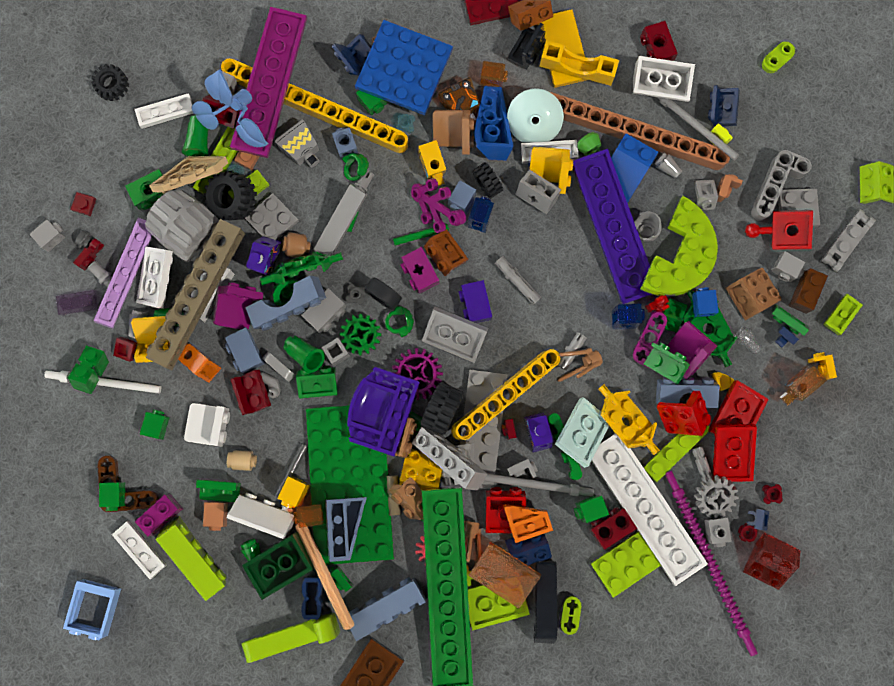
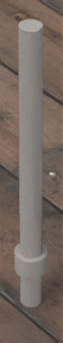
M656 97L664 107H669L735 161L739 157L737 152L672 101L673 99Z
M488 474L484 480L569 493L571 496H594V489L580 487L577 484L563 485Z

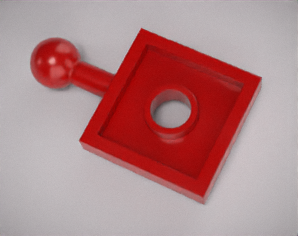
M813 210L773 211L772 227H759V225L751 223L746 226L745 234L749 238H756L759 234H772V250L812 249ZM791 225H795L798 228L797 232L793 235L787 233V228Z

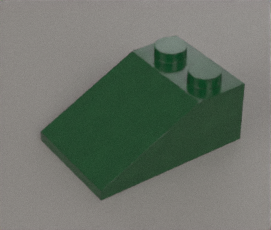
M298 532L242 565L261 600L314 569Z

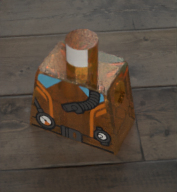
M470 77L438 92V99L446 110H471V118H474V124L476 123L477 117L474 113L479 110L480 104Z
M805 366L784 385L787 391L780 396V399L787 406L795 399L803 401L827 380L814 366ZM799 384L801 386L800 391L797 390Z

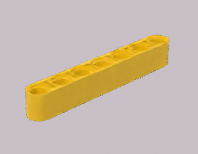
M550 349L537 355L456 422L451 429L452 436L458 440H466L472 437L557 366L560 362L559 352ZM547 354L552 357L551 363H548L546 360ZM533 366H536L538 369L537 375H534L532 372ZM519 377L524 381L522 387L517 382ZM505 389L509 392L508 399H505L503 396ZM490 401L495 404L493 412L488 408ZM476 413L480 416V422L478 424H476L473 420V417ZM461 425L466 429L464 436H461L458 432Z

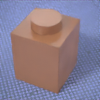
M204 502L203 527H209L211 531H221V527L227 526L228 503Z

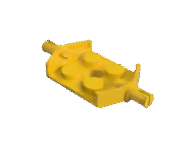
M605 384L598 388L605 396V399H603L605 402L600 415L627 448L647 446L653 455L658 453L660 449L652 440L657 423L652 424L628 396L630 391L613 394ZM623 417L628 419L629 426L623 423Z

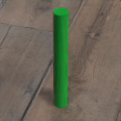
M433 228L393 238L396 246L438 233Z

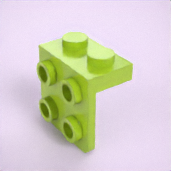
M880 161L860 166V203L867 204L880 200L894 203V166Z

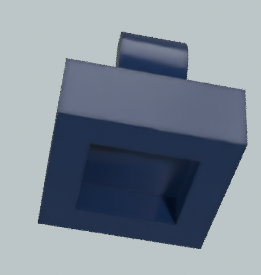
M784 325L777 330L781 336L775 342L781 348L788 341L794 345L799 340Z
M761 509L748 511V514L755 516V520L753 522L747 521V525L755 526L754 529L767 531L769 511Z

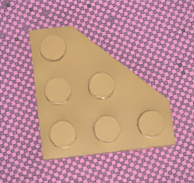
M188 156L149 186L152 192H162L165 194L170 190L194 183L212 174L220 173L223 167L228 164L226 156Z

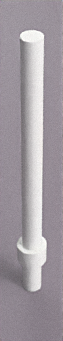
M46 370L45 378L69 383L68 377L71 372ZM99 378L97 383L100 386L161 393V386L106 378Z

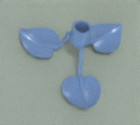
M221 69L205 79V87L212 98L219 100L220 103L225 105L212 112L208 103L204 101L195 102L192 105V112L196 115L198 121L207 129H216L219 122L215 115L231 106L235 111L242 110L238 118L239 125L236 127L240 138L253 147L268 145L269 143L264 139L259 127L252 120L243 118L248 110L246 106L252 101L249 91L241 89L235 95H232Z

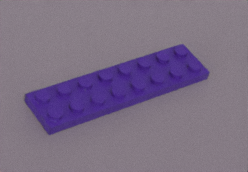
M608 149L573 160V170L622 305L651 295V293L640 289L650 265Z

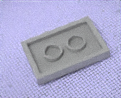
M434 307L422 342L475 363L489 328Z

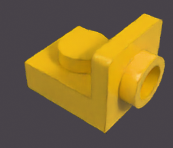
M825 352L813 354V358L808 359V363H820L818 372L823 380L837 378L833 355L825 356Z

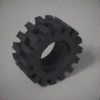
M105 64L104 69L101 66L98 67L100 71L95 70L94 74L96 76L92 75L91 78L93 80L91 82L93 88L101 98L103 97L104 100L109 99L110 101H114L113 98L119 100L118 96L120 95L124 97L123 92L127 93L128 89L126 87H129L128 78L124 72L113 64H110V67ZM109 77H115L117 79L116 85L110 89L105 88V80Z
M484 162L472 170L475 180L488 198L491 199L503 191L499 178L488 163Z

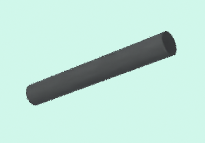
M300 445L274 497L278 498L287 477H293L308 448L307 446Z

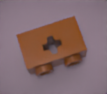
M522 0L508 6L511 23L520 31L553 18L551 0Z

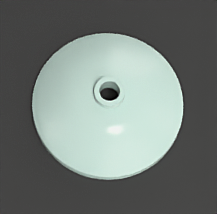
M539 88L528 89L518 94L512 100L507 113L511 133L523 143L551 141L559 133L564 118L563 108L557 97L551 92ZM538 117L539 121L537 123H534L532 121V118Z

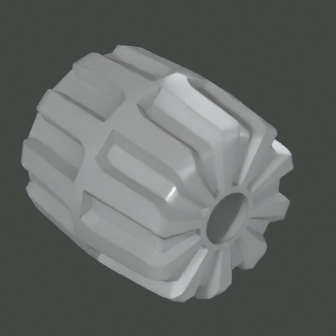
M175 189L174 191L166 192L154 203L146 216L145 227L166 249L173 251V254L186 262H194L203 252V245L211 237L212 228L215 223L219 222V219L201 202L183 190Z

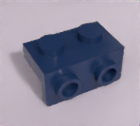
M714 85L713 91L710 92L712 108L708 111L709 121L711 120L714 127L718 123L722 127L737 126L739 88L720 89L718 85Z
M545 534L515 543L514 538L505 540L514 569H519L552 557Z

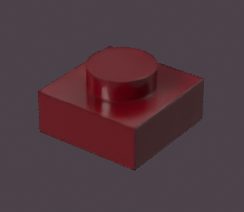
M76 192L70 210L91 217L97 199Z
M124 337L116 338L113 356L129 362L133 361L137 342Z
M513 418L504 420V425H501L503 436H507L508 440L517 438Z

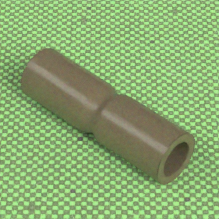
M398 475L387 476L389 516L401 515L400 504L394 502L389 491L393 485H398Z

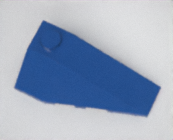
M484 86L474 128L476 147L489 160L506 161L513 149V142L502 87Z

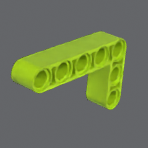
M335 612L323 615L319 619H311L241 644L247 663H251L317 640L319 644L337 638L340 628Z

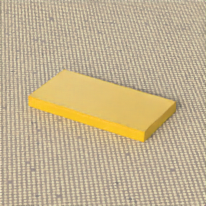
M573 10L554 13L553 18L541 22L544 24L545 39L547 41L565 45L573 54L585 57ZM550 70L554 88L587 81V79Z

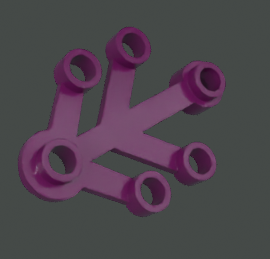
M436 179L427 180L425 185L414 184L411 189V196L416 202H419L423 212L421 215L423 224L432 223L434 217V231L436 233L445 231L446 226L439 212L448 217L451 225L459 226L466 222V215L463 210L452 211L438 202L451 197V191L448 187L440 188L438 193L429 196V191L438 188ZM427 204L429 205L432 214L429 212Z

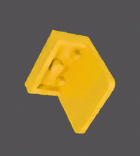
M533 147L530 170L549 182L558 183V188L561 189L560 194H566V187H570L571 176L568 175V172L573 169V159H570V150Z
M165 316L132 319L131 325L137 342L134 355L136 363L153 362L146 358L147 349L150 344L154 343L157 337V330L160 326H163L166 320ZM169 341L163 345L164 351L169 349Z
M412 449L411 453L407 454V458L404 459L399 485H402L408 478H413L421 490L439 489L442 469L423 452Z

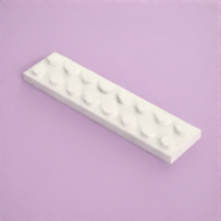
M616 433L600 443L591 460L621 507L625 508L637 527V531L641 534L673 585L677 586L708 565L631 448H627Z

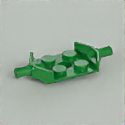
M315 251L312 252V255L297 257L287 263L280 262L270 272L271 275L260 277L262 286L271 282L286 284L284 276L293 277L303 270H315L319 265H321L323 272H325L332 263L343 260L341 252L330 256L329 254L326 255Z
M692 289L687 292L692 303H690L691 306L684 314L683 322L684 324L687 321L691 322L717 345L710 356L720 357L726 368L732 365L727 352L737 337L733 336L719 307V313L714 316L694 317L692 294L695 291ZM705 324L711 325L713 329L711 334H706L703 331Z

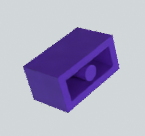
M484 280L461 285V291H458L460 302L465 303L466 309H463L464 318L474 323L492 320Z

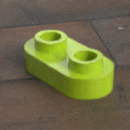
M782 42L763 59V70L767 73H775L784 66L795 54L793 44Z

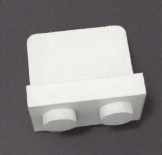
M192 403L189 408L184 440L222 447L227 436L225 431L226 424L230 420L229 408Z

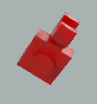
M661 295L655 298V301L646 305L645 308L648 313L653 310L664 311L669 308V305L666 304L669 300L666 295Z

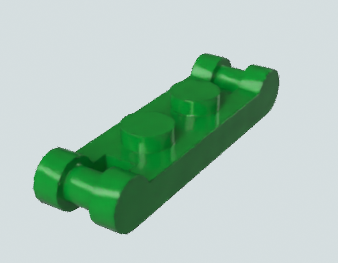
M552 413L548 416L547 420L548 424L553 426L555 430L553 437L556 442L564 426L560 416ZM564 451L560 452L563 462L569 465L570 471L568 475L570 479L579 480L582 477L579 463Z

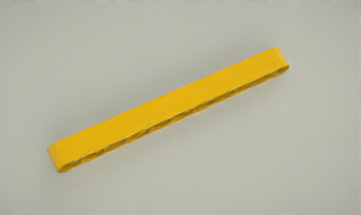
M230 58L224 60L221 64L222 71L234 76L239 85L247 88L249 79L246 80L244 78L247 75H251L253 67ZM230 68H235L233 72H228ZM289 83L283 104L336 127H350L352 134L394 152L403 153L408 149V137L404 132ZM298 96L303 97L300 101H294ZM313 104H319L318 108H311ZM330 111H336L335 115H328ZM347 118L353 119L351 123L344 122ZM364 125L370 126V129L366 131L362 130L361 128ZM381 132L388 134L385 138L378 136ZM401 139L404 141L402 145L395 144L397 140Z

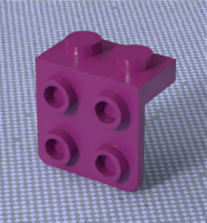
M236 283L218 286L213 323L218 326L238 330L249 329L250 318L245 307L253 304V301L262 300L263 293L256 291L257 288L246 286L245 289L239 288V284Z

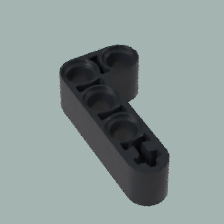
M556 561L536 562L534 643L554 644L557 640Z

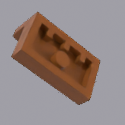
M447 229L431 237L424 245L426 253L433 259L438 270L444 276L449 275L452 270L468 260Z

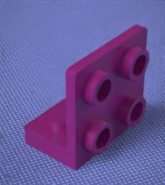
M689 321L685 322L667 345L670 348L669 352L675 355L678 352L687 357L685 361L690 366L683 375L685 379L693 375L717 347L715 343Z

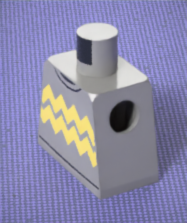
M303 119L275 140L277 147L299 166L306 161L313 168L320 161L315 155L319 151V147Z

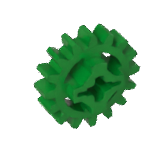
M362 314L357 319L352 315L353 320L346 319L345 321L348 325L341 326L345 330L340 333V336L345 338L341 340V343H347L345 349L349 350L351 348L353 355L356 351H358L360 356H362L363 351L369 355V349L375 351L374 345L380 344L377 338L382 337V334L377 333V331L381 328L380 326H374L377 321L375 319L370 321L369 315L365 319ZM360 323H366L371 327H363ZM354 326L353 332L348 335L350 328ZM359 331H362V333H365V334L363 335V337H364L363 339H360L359 337H356V336H358V332H359ZM374 334L371 343L368 344L369 337ZM351 343H360L362 347H356Z

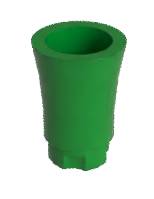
M196 115L190 117L182 154L187 157L208 156L209 129L198 121Z
M289 336L285 340L284 351L305 372L313 373L324 363L325 353L322 349L312 346L297 336Z

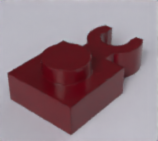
M94 238L87 249L84 248L73 263L85 271L95 261L96 254L105 245Z

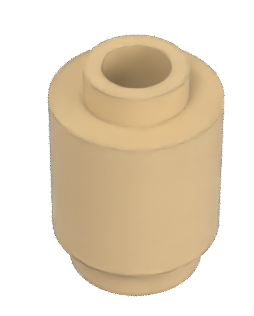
M234 450L233 452H228V468L252 471V468L256 467L257 456L253 454V451Z

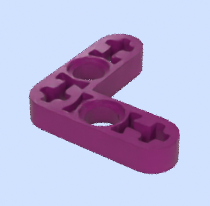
M654 311L649 316L633 350L634 360L641 365H644L647 358L641 357L639 359L637 351L645 350V355L649 356L654 348L651 344L658 343L667 324V317L662 311ZM660 315L663 322H659L656 326V329H660L659 332L653 328H648L649 325L654 326L655 320L653 318H657ZM646 333H654L655 340L653 342L645 341L644 336Z

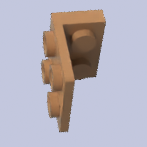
M763 268L750 273L725 288L744 320L753 317L782 300L778 290L774 287Z

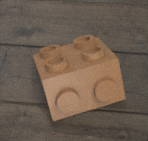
M434 110L433 141L437 140L439 146L462 147V154L470 155V148H474V136H471V130H474V118H471V110Z

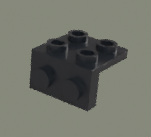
M540 23L536 30L527 28L522 31L507 57L508 61L526 70L529 65L534 64L537 58L536 53L544 47L546 42L544 24Z

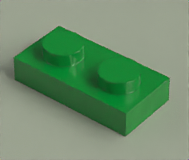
M777 304L772 308L773 318L781 324L783 322L790 326L789 329L797 335L801 333L805 336L809 331L806 324Z

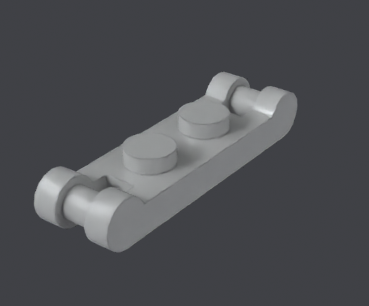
M859 209L823 256L821 262L829 264L833 271L838 272L869 228L875 223L876 219L873 217L869 218L865 215V211ZM859 220L864 223L862 227L857 224ZM833 255H835V256L838 257L839 259L836 261V260H835L834 258H832V257H833Z

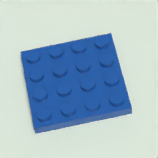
M383 20L357 79L355 89L425 116L450 58L453 46Z

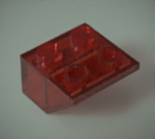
M764 532L755 543L743 573L779 590L800 567L801 550Z

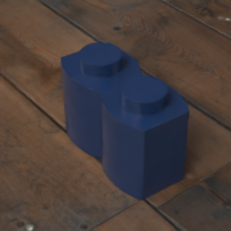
M307 576L302 583L304 600L301 612L304 619H319L324 611V601L322 598L324 587L318 576Z

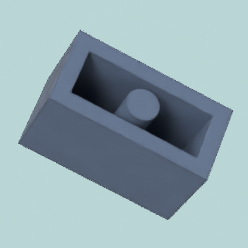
M459 181L451 197L448 199V208L452 211L461 209L466 215L475 201L476 189Z
M247 328L225 337L227 341L225 347L229 354H233L235 360L232 362L237 371L240 370V372L245 374L265 364Z

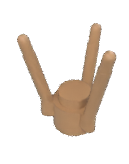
M591 348L559 353L560 357L585 354V357L582 358L583 366L560 377L558 382L577 374V378H580L592 369L600 366L603 362L600 353L597 350L592 351Z
M464 521L465 538H468L467 562H470L472 542L475 538L478 559L482 558L480 523Z

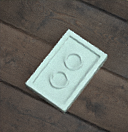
M582 397L578 400L555 445L585 468L589 466L609 425L601 417V411Z

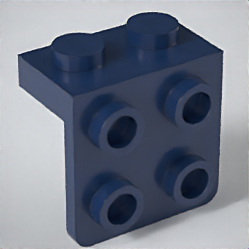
M359 34L347 46L337 43L332 45V48L335 50L334 55L344 62L346 71L351 75L359 76L372 47L362 34Z

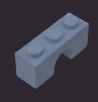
M664 377L663 379H657L656 402L657 404L659 402L679 403L680 398L684 394L700 391L706 402V408H718L720 385L713 378L704 377L702 380H694L691 377L688 379L683 378L678 385Z

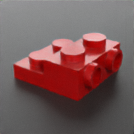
M492 487L490 490H486V533H512L503 505L526 507L525 491H522L519 487H511L510 491H503L500 487Z

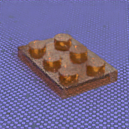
M490 541L469 573V576L509 603L520 608L540 579L541 574Z

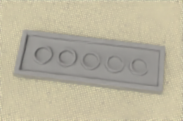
M469 370L464 416L507 381V374ZM492 401L488 404L490 411L493 412L495 409V404ZM503 411L472 437L460 440V445H474L475 464L488 474L496 473ZM477 413L473 417L476 424L480 422V416ZM462 426L461 436H464L466 429ZM483 481L479 488L490 489L494 487V482Z

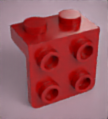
M692 391L686 404L665 402L657 404V410L668 433L703 436L707 426L710 425L711 416L708 414L706 402L700 391Z

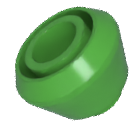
M591 132L577 143L578 151L586 156L600 151L601 142L598 133Z

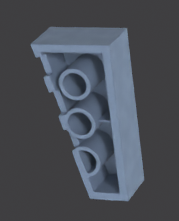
M407 577L400 581L399 584L401 586L393 589V587L386 589L382 592L383 596L377 600L375 597L365 602L366 606L360 610L356 607L349 611L354 622V626L350 630L356 641L381 627L380 625L392 622L399 614L410 612L416 607V604L420 606L426 603V596L415 577L413 579Z

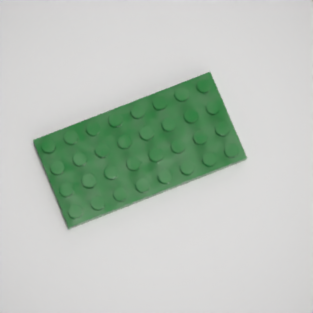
M350 405L306 409L313 536L326 565L394 560L391 516H389V495L387 491V454L349 441L351 436L349 426L347 427V419ZM367 497L351 559L330 562L328 558L325 500Z

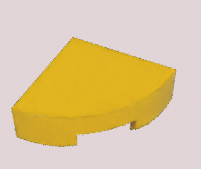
M720 372L711 374L712 378L720 385L719 391L730 388L734 381L733 378Z

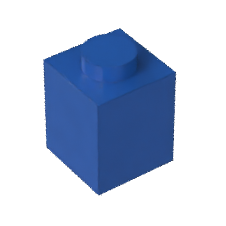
M709 287L697 289L692 294L694 317L714 316L719 313L716 290H709Z

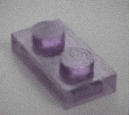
M95 290L56 296L58 315L60 316L98 309Z

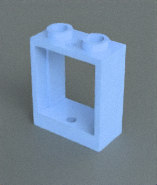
M86 579L78 580L63 629L69 630V633L73 635H81V633L89 635L88 638L92 640H100L108 636L121 588ZM85 592L110 598L102 628L76 622Z

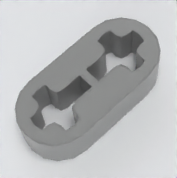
M267 352L262 358L288 382L295 376L291 370L270 352Z

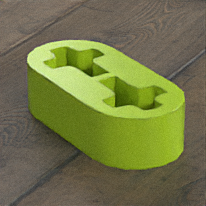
M575 596L566 597L562 605L560 627L568 635L576 633L579 627L581 602ZM571 600H574L577 607H574L572 614H570V607L567 606V603H571ZM570 616L572 617L571 622L574 624V627L567 630L564 623H568Z

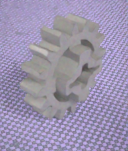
M715 475L714 480L707 477L708 482L701 481L703 486L696 488L699 494L694 495L697 499L695 503L700 511L706 513L708 517L713 514L715 518H718L720 513L724 517L725 511L732 512L730 507L737 505L734 500L739 499L736 494L738 490L732 481L727 480L724 476L720 479L718 475Z

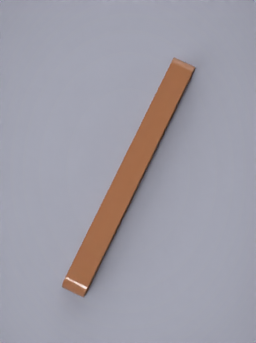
M552 93L564 107L563 120L619 139H623L627 133L656 151L669 153L671 156L714 170H721L730 160V157L717 146ZM578 110L581 112V115H575L573 111ZM591 116L598 117L599 121H593ZM609 122H614L617 127H611ZM626 128H632L634 133H629ZM644 134H650L652 136V139L646 138ZM662 139L668 140L670 145L664 144ZM680 145L686 146L687 151L682 150ZM698 151H703L705 153V157L700 156L698 154ZM717 156L722 158V163L716 160Z

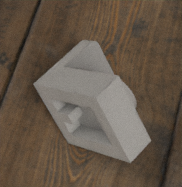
M695 181L696 205L701 210L715 209L718 200L715 181Z
M529 459L506 468L509 476L514 475L515 478L524 474V469L526 468L531 478L537 477L535 472L538 471L534 462H530Z

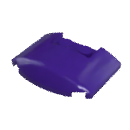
M374 367L372 369L373 372L362 379L352 397L347 419V427L349 426L351 436L349 441L395 457L420 382Z

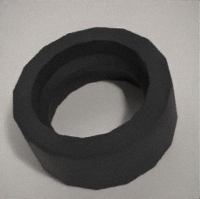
M374 277L364 288L372 298L390 310H394L402 300V297L395 290Z

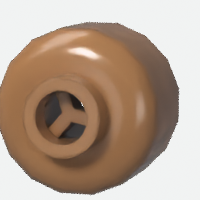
M291 232L283 237L282 251H285V255L288 257L297 258L305 256V253L310 251V242L307 241L306 235Z

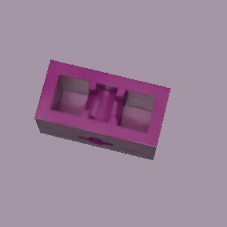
M422 247L401 257L403 263L400 266L405 274L408 273L411 280H409L413 291L417 289L420 294L439 284V279ZM416 268H419V270H422V274H421V275H419L418 273H416V270H415Z
M165 494L139 517L135 523L148 537L154 536L183 510V507L171 494Z

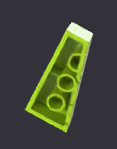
M180 516L160 530L156 541L205 601L225 587L226 575L221 569H217L212 557L206 554L199 541L194 537Z

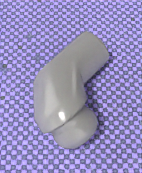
M262 372L263 382L268 385V396L270 398L278 397L281 392L278 379Z

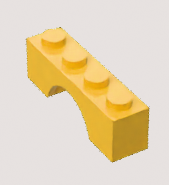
M546 40L539 67L611 86L619 60L603 55L595 58L578 56L570 52L565 45Z

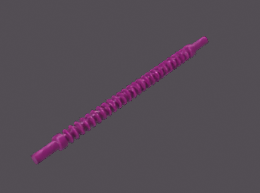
M672 470L668 471L665 475L673 490L672 495L677 499L676 503H679L678 508L682 509L681 513H684L683 518L687 519L685 523L689 524L688 529L692 530L690 534L694 535L693 539H696L695 544L699 545L698 550H701L700 553L708 563L709 567L707 570L711 571L710 576H713L712 580L716 581L717 591L721 592L720 597L724 598L722 602L726 603L727 612L731 613L730 618H733L732 623L736 624L737 634L739 638L743 639L750 656H755L758 652L751 640L749 628L745 627L746 622L742 621L744 617H740L739 607L735 606L736 601L732 600L734 596L730 595L729 586L725 585L726 580H723L724 575L720 574L721 569H718L719 565L715 564L714 554L710 553L709 544L705 542L707 539L703 538L704 533L700 532L702 528L698 527L699 523L695 521L697 518L693 517L694 512H691L692 507H689V502H686L687 497H684L685 492L683 488L679 487Z

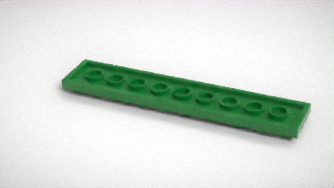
M462 488L421 490L432 686H473Z

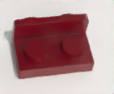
M254 370L241 377L231 378L232 388L242 415L253 414L271 406L260 370Z

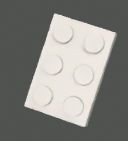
M145 246L136 303L156 308L164 307L170 265L173 261V251Z

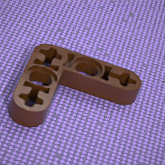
M103 456L99 459V483H104L108 478H111L114 483H119L118 462L115 457ZM108 459L109 462H112V466H109V472H113V475L104 476V473H108V468L104 467V463ZM154 491L125 493V499L128 496L134 498V505L128 507L125 504V506L118 507V511L150 508L159 500L158 494ZM148 494L154 498L150 505L148 502H139V498H147ZM101 507V509H102L103 511H105V512H118V511H106V507Z

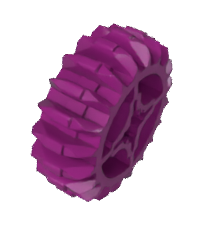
M415 348V354H412L409 349L407 350L409 356L406 357L404 353H401L400 355L403 360L395 359L399 366L392 365V369L397 370V372L393 373L401 375L404 368L410 374V379H413L414 374H412V371L417 372L421 369L420 374L422 378L416 377L414 380L428 386L417 390L415 398L419 400V394H422L423 398L427 399L425 393L428 392L432 396L433 391L431 388H437L435 382H442L441 379L437 378V376H443V372H437L438 369L442 368V365L438 364L435 366L438 358L431 360L433 356L431 352L428 356H425V349L422 350L421 354H419L418 348ZM414 359L423 360L416 367L407 364V362ZM428 364L433 370L432 381L424 375V370Z

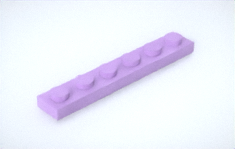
M138 218L94 318L95 323L112 329L115 326L143 260L145 246L148 247L153 236L145 227L146 220Z

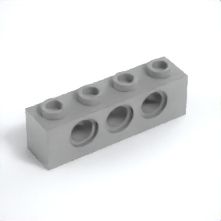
M421 427L412 442L414 446L465 489L478 490L488 475L442 435L425 427Z

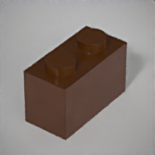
M811 268L804 271L789 307L805 314L813 311L828 275Z

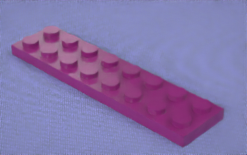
M270 7L246 89L251 94L252 101L246 106L248 110L243 118L252 120L259 127L264 139L269 144L264 147L250 146L240 138L235 128L230 145L232 150L268 158L304 33L307 15Z

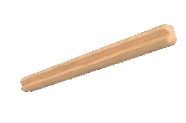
M300 522L295 526L298 535L343 629L349 630L354 626L350 613L307 524Z

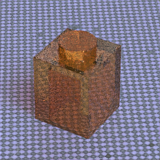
M483 61L480 85L502 87L503 82H507L508 71H504L505 64Z
M322 504L296 508L297 512H294V522L299 525V528L324 524Z

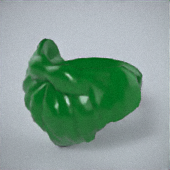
M350 153L342 159L346 163L344 175L350 181H356L361 176H364L369 168L368 159L362 154ZM357 161V176L352 177L349 170L351 165Z
M397 306L394 311L386 316L385 326L391 333L399 334L401 337L407 336L413 329V315L408 308ZM393 315H405L407 325L400 329H393L389 325V319Z

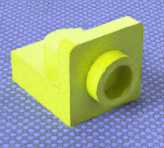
M719 123L711 131L726 144L732 140L728 130Z

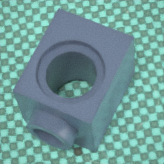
M350 127L339 128L332 133L340 159H343L344 156L350 153H358ZM343 139L349 140V143L346 145L340 144Z

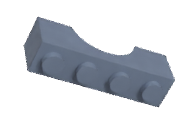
M308 276L294 283L292 297L285 305L277 307L270 300H259L245 308L253 328L264 331L272 328V324L276 322L282 323L289 319L288 316L292 314L298 315L305 312L304 309L309 306L315 307L320 305L321 300L325 299L326 295L319 277Z

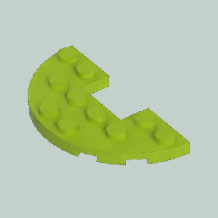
M685 196L680 198L667 227L684 238L673 263L657 255L654 257L640 288L645 292L660 296L665 294H675L676 296L687 293L699 286L714 268L718 253L714 228L706 214Z

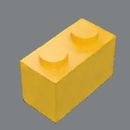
M288 476L277 499L282 500L281 504L290 509L302 505L311 485L298 478Z

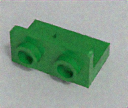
M661 342L659 345L652 343L651 346L654 348L644 362V365L678 385L690 366L685 361L687 357L678 352L675 355L669 352L670 348Z
M329 365L321 366L313 373H307L303 368L297 371L296 381L299 399L338 394L336 367Z
M210 480L196 481V488H200L199 499L235 502L240 495L241 483Z

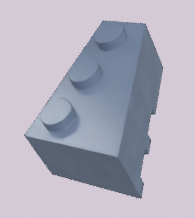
M367 497L325 500L328 558L330 562L351 559Z

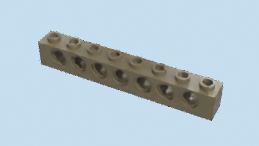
M222 219L215 223L212 228L211 237L203 245V252L200 257L196 258L191 274H188L184 280L182 291H179L175 297L174 306L168 310L163 326H160L156 332L157 337L154 343L148 347L147 359L169 370H173L245 235L241 228ZM221 239H226L224 245L218 246ZM212 256H217L214 263H209V259ZM203 273H207V278L200 281V276ZM194 290H198V295L191 298V293ZM185 307H189L188 313L182 315V310ZM179 324V330L173 333V327ZM169 341L170 347L164 351L163 345Z

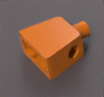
M190 343L185 346L178 359L195 375L209 383L221 369L219 365Z

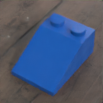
M626 133L611 159L628 203L657 156L658 151Z

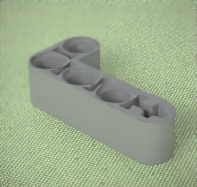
M788 150L779 152L773 158L751 210V216L754 220L763 221L772 214L787 176L794 179L804 177L811 170L810 160ZM779 158L784 159L786 164L781 163ZM797 165L802 167L803 172L798 170ZM773 174L778 176L779 181L773 178ZM766 191L772 194V198L766 195Z

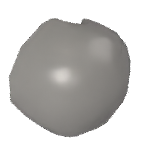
M642 212L634 221L640 240L643 242L654 241L661 233V219L654 212Z

